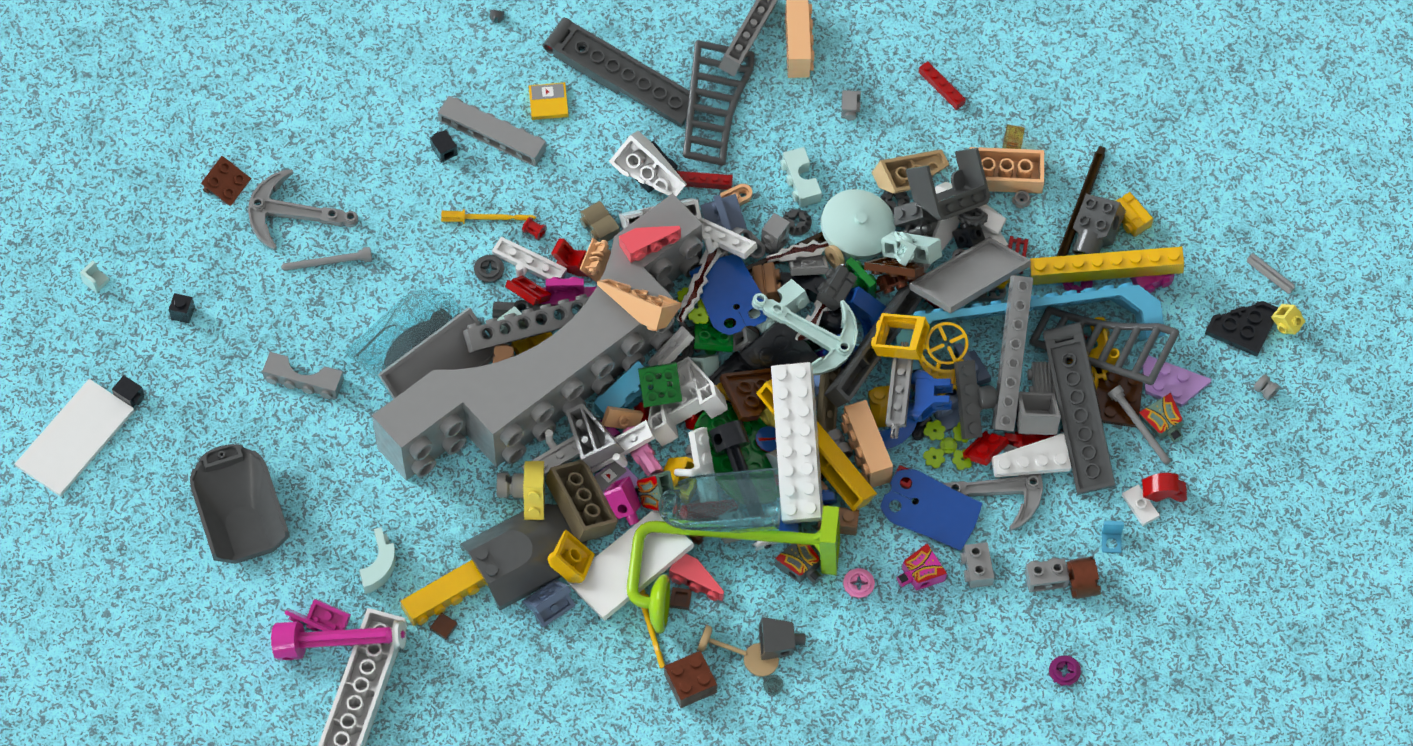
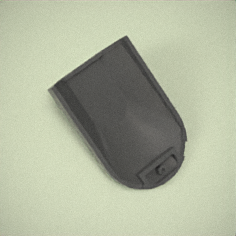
M228 444L213 448L199 458V462L191 472L190 486L214 561L237 564L274 552L290 537L267 465L261 455L254 450L251 451L244 448L243 445Z
M545 504L544 520H524V511L466 540L460 544V548L472 559L487 583L496 601L497 608L501 611L541 589L554 579L557 580L562 577L550 567L548 555L554 551L565 530L569 531L572 535L573 533L558 505ZM587 541L582 542L587 547Z

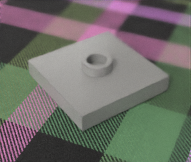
M825 255L807 258L798 257L795 261H788L791 276L826 274L829 271Z

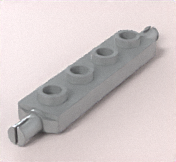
M901 342V346L908 347V342ZM893 358L886 414V426L891 428L890 438L894 439V436L895 439L898 438L899 428L906 427L914 359Z

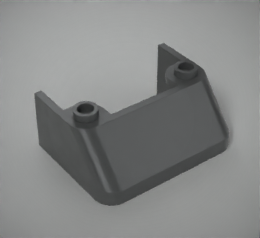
M978 148L955 151L959 170L951 175L952 188L938 194L935 191L929 166L906 169L913 200L937 220H946L986 205L989 202L990 193Z

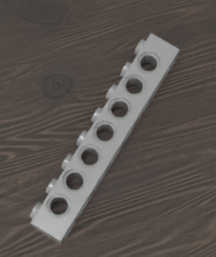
M1010 276L996 387L998 401L994 407L991 429L1014 432L1033 285V278Z
M586 294L575 297L576 300L570 302L569 299L558 301V305L551 306V303L539 306L540 310L533 311V308L526 309L518 316H515V313L505 315L504 319L497 321V318L486 320V324L480 326L479 323L467 325L468 329L464 330L463 334L468 351L473 353L492 348L496 345L507 344L559 330L575 316L572 312V307L576 306L580 310L590 296L587 297ZM555 311L561 313V320H557L554 317ZM537 315L543 318V325L536 322ZM519 320L525 323V330L518 327ZM501 325L507 327L508 332L506 335L501 333ZM482 330L489 332V339L482 337Z

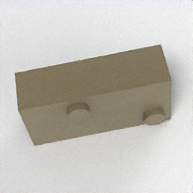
M578 460L551 467L545 482L574 537L580 542H585L611 535L618 520L589 466L584 461Z

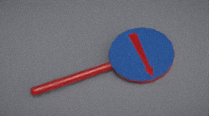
M766 426L758 430L755 441L761 450L771 452L777 449L774 427ZM773 469L774 477H775V483H776V485L778 486V485H779V478H778V476L776 475V473H775V471H774V469Z

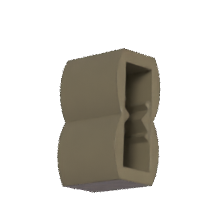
M601 201L580 211L581 224L584 228H589L591 238L596 239L598 242H601V240L609 241L620 232L618 224Z

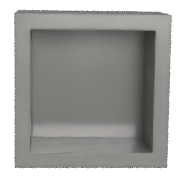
M1019 392L1016 412L1018 433L1026 435H1057L1061 416L1055 393Z

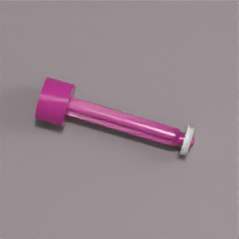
M394 620L392 628L387 626L385 628L305 632L303 624L299 621L280 622L273 625L271 632L272 652L277 660L302 659L306 648L390 644L393 641L394 648L398 650L399 647L404 649L406 645V628L403 620H400L399 623L397 620Z

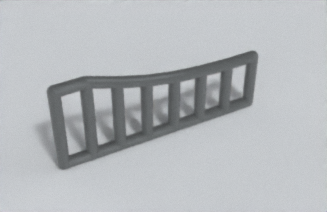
M696 40L683 157L724 166L726 164L733 115L739 98L753 73L755 53L749 51L746 56L747 66L741 65L737 71L744 73L740 81L699 72L700 64L719 67L721 63L720 60L701 57V48L726 53L729 46ZM698 80L737 88L734 95L697 88ZM696 95L730 102L729 108L724 110L696 104ZM695 111L726 117L724 126L694 120ZM693 127L722 133L721 141L692 136ZM691 143L720 149L719 157L691 152Z
M1048 306L1029 343L1032 346L1047 350L1045 342L1038 339L1051 315L1061 317L1056 327L1066 325L1068 320L1081 322L1083 328L1085 324L1095 326L1086 343L1088 354H1090L1102 329H1113L1099 358L1089 357L1091 366L1153 385L1180 332L1176 328L1161 323L1104 321ZM1121 330H1133L1116 364L1113 365L1105 362ZM1152 331L1132 371L1122 368L1140 332ZM1160 332L1169 334L1170 336L1149 377L1140 374Z

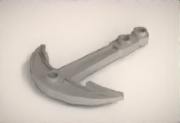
M292 169L277 172L262 181L251 195L248 206L250 226L253 232L264 245L273 250H276L277 246L270 236L267 224H265L266 216L317 221L321 224L355 227L358 224V215L353 211L345 213L340 209L317 208L270 199L273 191L277 192L283 182L293 174Z
M1008 444L1003 451L1008 452L1017 449V447ZM1041 474L968 483L965 481L944 483V485L950 488L958 487V492L969 497L1023 494L1024 504H1021L1017 517L1009 527L1011 530L1021 527L1032 518L1039 508L1043 492ZM1030 481H1036V484L1032 485Z

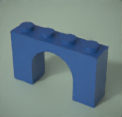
M858 286L850 290L845 302L853 311L854 316L861 322L864 339L886 306ZM855 345L852 354L855 352L858 346ZM824 349L822 354L826 356L829 351Z

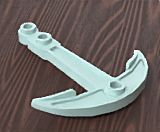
M762 293L753 296L752 306L754 309L762 310L766 316L780 324L789 326L829 351L824 359L820 357L811 363L814 375H822L836 370L851 356L856 345L858 329L854 313L844 300L840 301L842 312L841 328L843 330L840 336H836L791 312L789 308L777 301L768 299ZM757 299H763V302H759Z

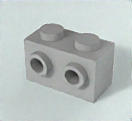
M988 542L964 545L963 552L960 553L961 563L965 564L966 570H964V580L969 583V588L992 586L994 573Z
M1051 558L1043 562L1035 560L1026 564L1025 576L1029 593L1068 587L1070 579L1065 559Z

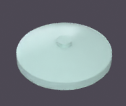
M851 189L834 195L825 205L821 215V230L827 243L837 246L843 253V256L858 260L871 259L882 254L881 239L896 229V226H894V215L890 207L880 197L865 190Z

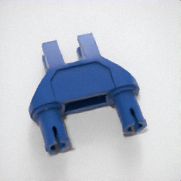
M917 369L912 373L911 384H915V405L908 407L907 419L921 422L938 410L952 409L950 395L938 396L941 393L953 392V384H951L950 378L934 379L922 369Z

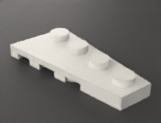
M1064 433L993 456L991 459L995 477L1068 472L1071 470Z

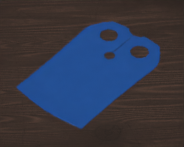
M735 254L718 258L705 276L708 283L702 287L703 293L700 295L713 327L721 333L731 335L741 332L746 326L754 327L766 321L767 316L762 310H759L760 316L753 319L748 315V312L754 309L752 306L753 296L761 293L750 275L742 258ZM712 261L706 263L700 280L695 282L697 290L704 282V274ZM701 266L689 272L692 278L694 274L699 272ZM757 299L759 302H763V299ZM739 304L740 308L735 310L733 309V305ZM728 318H733L736 320V325L732 328H727L724 325V321Z
M906 469L897 471L890 482L891 490L884 495L880 506L887 519L896 525L961 551L974 530L982 503L918 470ZM904 477L910 478L912 480L911 488H902L900 480ZM917 498L919 503L914 505L911 499ZM897 500L901 503L902 507L900 511L893 512L889 508V503Z

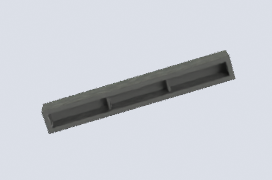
M909 285L897 291L882 313L911 316L923 297L911 291ZM877 321L824 394L837 408L851 401L882 357L877 356L871 346L872 338L875 337L877 331ZM890 327L885 345H890L902 328Z

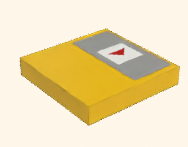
M565 82L529 85L532 120L568 117Z

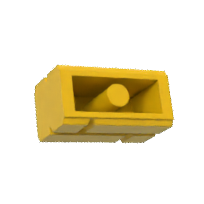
M1131 192L1116 200L1126 210L1122 224L1128 234L1131 233L1136 237L1152 226L1154 218Z

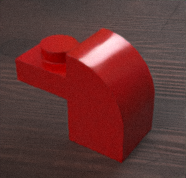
M559 238L551 252L557 260L556 263L567 268L568 273L579 277H588L579 270L587 251L574 250L565 239Z
M1158 473L1142 479L1144 498L1154 502H1159L1166 498L1179 502L1187 500L1186 482L1179 480L1178 474Z

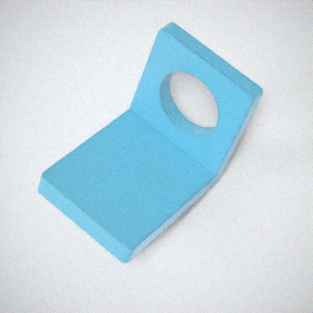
M1104 521L1102 528V552H1122L1121 534L1124 527L1123 521ZM1111 538L1115 539L1117 547L1113 549L1108 548L1106 541Z

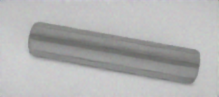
M1252 253L1247 258V263L1286 293L1290 294L1295 289V284L1257 255Z

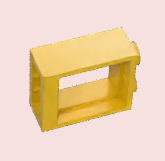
M882 313L880 320L877 321V331L875 337L872 338L871 346L877 356L921 360L930 329L926 317ZM890 327L913 329L914 332L910 346L885 345Z

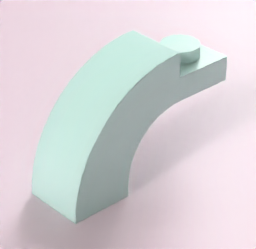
M382 527L374 529L379 550L377 559L369 567L359 570L365 594L371 593L383 586L392 575L395 567L396 554L394 543L389 544L387 533L383 534Z

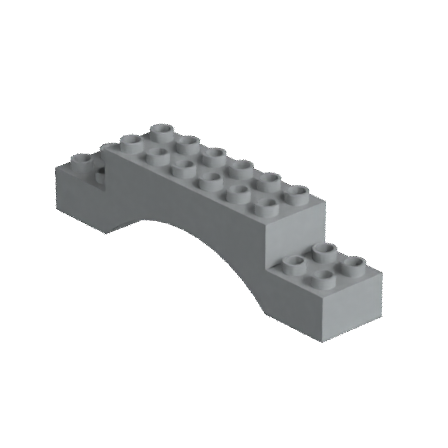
M672 193L614 236L611 254L600 280L611 279L630 285L631 290L644 289L648 291L647 295L658 297L660 294L674 300L669 294L674 286L673 281L682 274L686 277H691L689 272L702 265L699 264L702 258L703 247L702 223ZM680 226L681 238L676 243L668 244L662 247L660 251L646 255L640 261L630 263L619 246V236L634 228ZM597 285L595 291L578 313L560 330L537 346L519 355L488 365L457 370H432L372 415L377 449L406 481L415 474L419 478L429 474L436 465L435 459L445 451L449 455L458 452L467 441L465 436L472 440L495 467L505 460L509 464H513L525 454V445L535 438L538 441H544L545 431L548 429L553 432L555 431L556 425L554 423L566 415L565 411L581 403L586 406L585 400L594 393L598 396L602 395L616 382L615 377L623 371L629 370L637 361L643 365L645 362L644 356L654 348L658 351L673 336L675 318L673 317L666 328L651 331L647 329V326L639 323Z

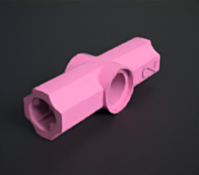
M632 426V427H627L626 429L623 430V433H624L625 431H627V430L633 428L634 426ZM648 443L630 452L632 458L641 466L647 476L664 471L654 456V450Z

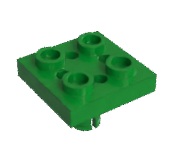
M850 257L846 260V268L848 272L853 273L857 277L852 288L859 286L876 298L877 281L872 274L866 273L860 261H855Z
M708 318L709 320L706 324L694 323V349H703L708 355H715L717 351L732 352L733 334L726 335L716 330L710 318ZM725 320V327L732 328L733 320Z
M676 362L638 368L644 407L682 401Z

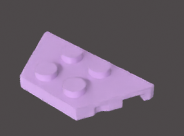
M1148 355L1142 367V373L1149 377L1158 359ZM1165 362L1153 385L1144 384L1145 394L1161 399L1171 393L1176 405L1182 407L1204 387L1210 385L1212 379Z

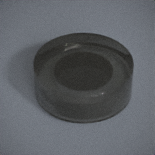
M778 675L767 676L763 682L765 692L769 695L779 694L783 689L781 677Z

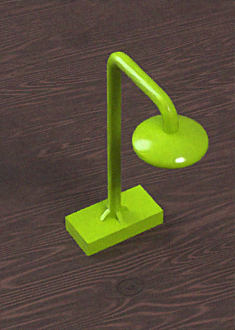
M823 506L821 529L815 534L648 521L640 525L633 536L626 588L627 596L637 607L649 609V618L654 630L659 634L665 632L670 606L669 576L662 574L656 580L650 597L642 596L638 591L644 540L648 534L654 532L814 545L820 552L821 574L837 575L840 549L839 507Z

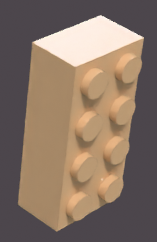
M786 0L785 25L788 78H809L810 71H814L812 3L808 4V0Z
M969 148L979 149L989 191L1016 193L1018 191H1026L1027 193L1042 194L1044 186V150Z
M867 400L844 406L841 428L843 433H847L849 437L847 442L855 452V464L857 467H861V475L872 488L890 483L893 464Z

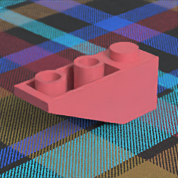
M680 226L634 228L619 236V246L630 263L640 261L646 255L658 252L668 244L676 243L681 238Z
M685 554L671 566L669 578L678 585L685 584L693 592L707 594L706 596L713 601H717V599L723 601L724 590L697 558Z

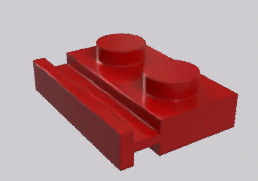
M524 275L513 278L512 281L507 280L505 285L507 289L533 306L549 301L552 295Z
M984 431L982 437H978L962 452L964 459L970 458L973 462L987 466L992 461V457L998 455L1009 444L1008 438L994 433L988 434L987 431Z

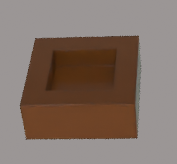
M672 587L669 608L689 610L692 590Z
M441 612L430 626V630L447 640L458 626V623Z

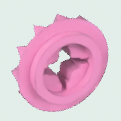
M856 568L850 570L845 575L843 585L845 592L850 594L851 597L854 596L860 599L861 597H867L873 592L875 580L869 571ZM858 577H860L861 583L865 584L861 585L860 590H858L857 585L853 584L857 582Z

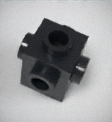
M962 223L960 228L952 231L958 249L971 248L986 239L981 225L969 226V224Z

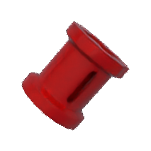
M532 217L527 218L522 226V232H528L535 236L536 240H540L547 229L546 225L538 224L533 221Z

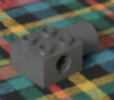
M1089 194L1085 195L1073 226L1078 234L1072 250L1073 254L1100 253L1102 247L1113 245L1126 212L1120 202Z

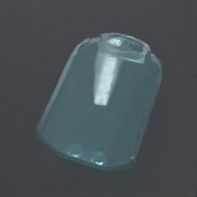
M432 289L412 292L399 300L344 352L386 389L378 374L459 315L462 310L457 302L444 292Z
M778 468L705 474L685 478L679 481V485L673 489L668 488L661 496L658 504L662 519L667 524L679 529L728 533L779 529L781 503Z

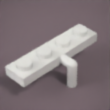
M704 218L698 219L702 223V240H704L708 253H713L719 247L746 259L758 248L756 242Z
M500 237L492 250V255L516 266V277L525 276L529 272L544 280L552 277L563 279L567 273V268L503 237Z
M645 420L616 436L614 439L625 451L620 454L615 453L612 458L590 468L592 474L614 461L621 467H626L628 462L625 455L656 439L649 422Z
M700 427L688 432L694 468L675 469L674 475L681 477H693L696 475L700 503L719 501L707 427Z
M550 429L546 430L545 440L550 450L532 461H544L545 477L551 467L573 461L580 456L574 436L557 445L553 440V431Z

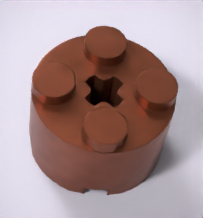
M1094 556L1072 559L1066 562L1073 599L1101 595L1100 585L1098 586L1097 584L1099 575Z

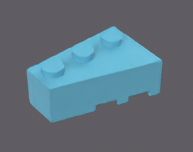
M639 361L627 370L606 392L596 398L594 411L602 419L607 406L632 409L643 401L638 368H643L644 366Z

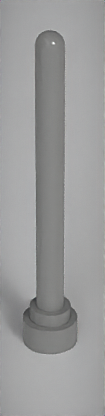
M364 247L356 253L284 263L281 265V269L287 271L354 260L364 261L365 263L372 262L370 247Z
M1118 385L1108 393L1109 397L1115 400V402H1119L1161 461L1168 465L1170 458L1125 399L1123 388Z

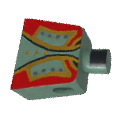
M1171 393L1139 412L1141 420L1160 439L1169 435L1173 443L1183 438L1179 431V428L1184 425L1183 419Z
M670 470L637 480L635 490L644 508L665 512L678 506Z

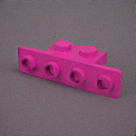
M552 277L546 279V287H542L552 294L549 301L540 304L551 303V306L558 305V301L569 299V302L576 300L575 297L586 294L589 297L596 287H584V278L570 277L569 279Z
M318 599L313 600L307 616L291 609L286 610L284 613L289 616V620L304 622L307 624V628L314 631L318 629L322 631L345 630L351 617L350 613Z

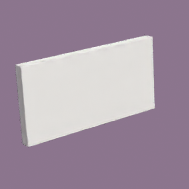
M88 379L16 461L15 467L61 497L135 410L91 379Z
M652 510L592 560L584 581L581 583H570L567 581L568 585L604 621L630 601L627 596L626 586L635 531L640 525L648 521L671 522L662 512ZM655 532L648 534L644 540L638 591L641 592L676 561L695 547L694 543L686 535Z

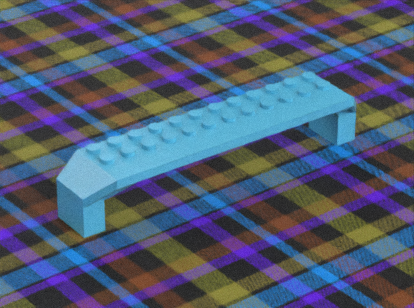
M1133 282L1123 283L1118 288H1114V285H1107L1099 288L1097 291L1095 287L1086 288L1080 291L1081 293H1077V290L1065 291L1060 296H1058V292L1046 294L1043 298H1039V295H1033L1030 301L1029 311L1046 309L1048 306L1058 308L1111 300L1135 314L1137 323L1164 324L1160 300L1140 285H1133ZM1001 300L991 301L986 306H983L982 303L971 304L968 308L962 306L951 314L942 308L933 309L931 313L927 314L926 310L914 312L912 316L926 317L929 325L941 322L1006 315L1007 301L1006 303H1002ZM901 329L892 341V346H901V342H908L909 347L914 330ZM1141 331L1139 341L1148 340L1152 331ZM1160 332L1157 338L1165 336V333ZM913 360L912 372H915L917 369H920L918 360Z

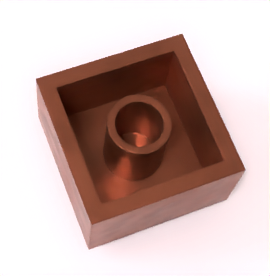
M701 651L664 666V675L680 708L717 693V683Z

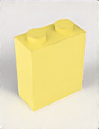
M525 461L523 483L524 520H544V461Z

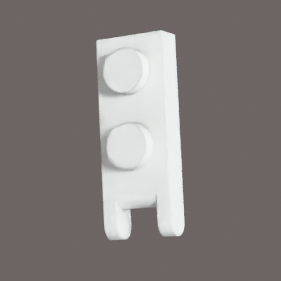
M681 326L648 361V365L656 366L657 364L671 363L690 345L694 337L687 329Z

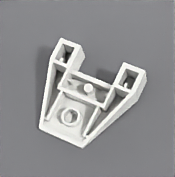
M689 356L677 363L682 401L650 406L648 422L656 440L662 447L679 438L676 425L692 415L705 410L712 419L728 410L724 395Z

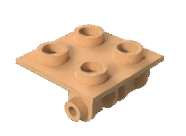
M592 238L579 270L597 283L604 274L611 251L608 249V241L601 240V242H598Z

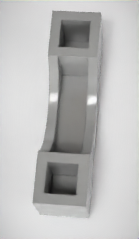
M273 352L269 353L262 370L264 379L270 384L280 383L289 389H302L307 394L317 393L325 399H337L344 381L343 371L325 366L319 372L312 375L298 374L290 367L288 356Z

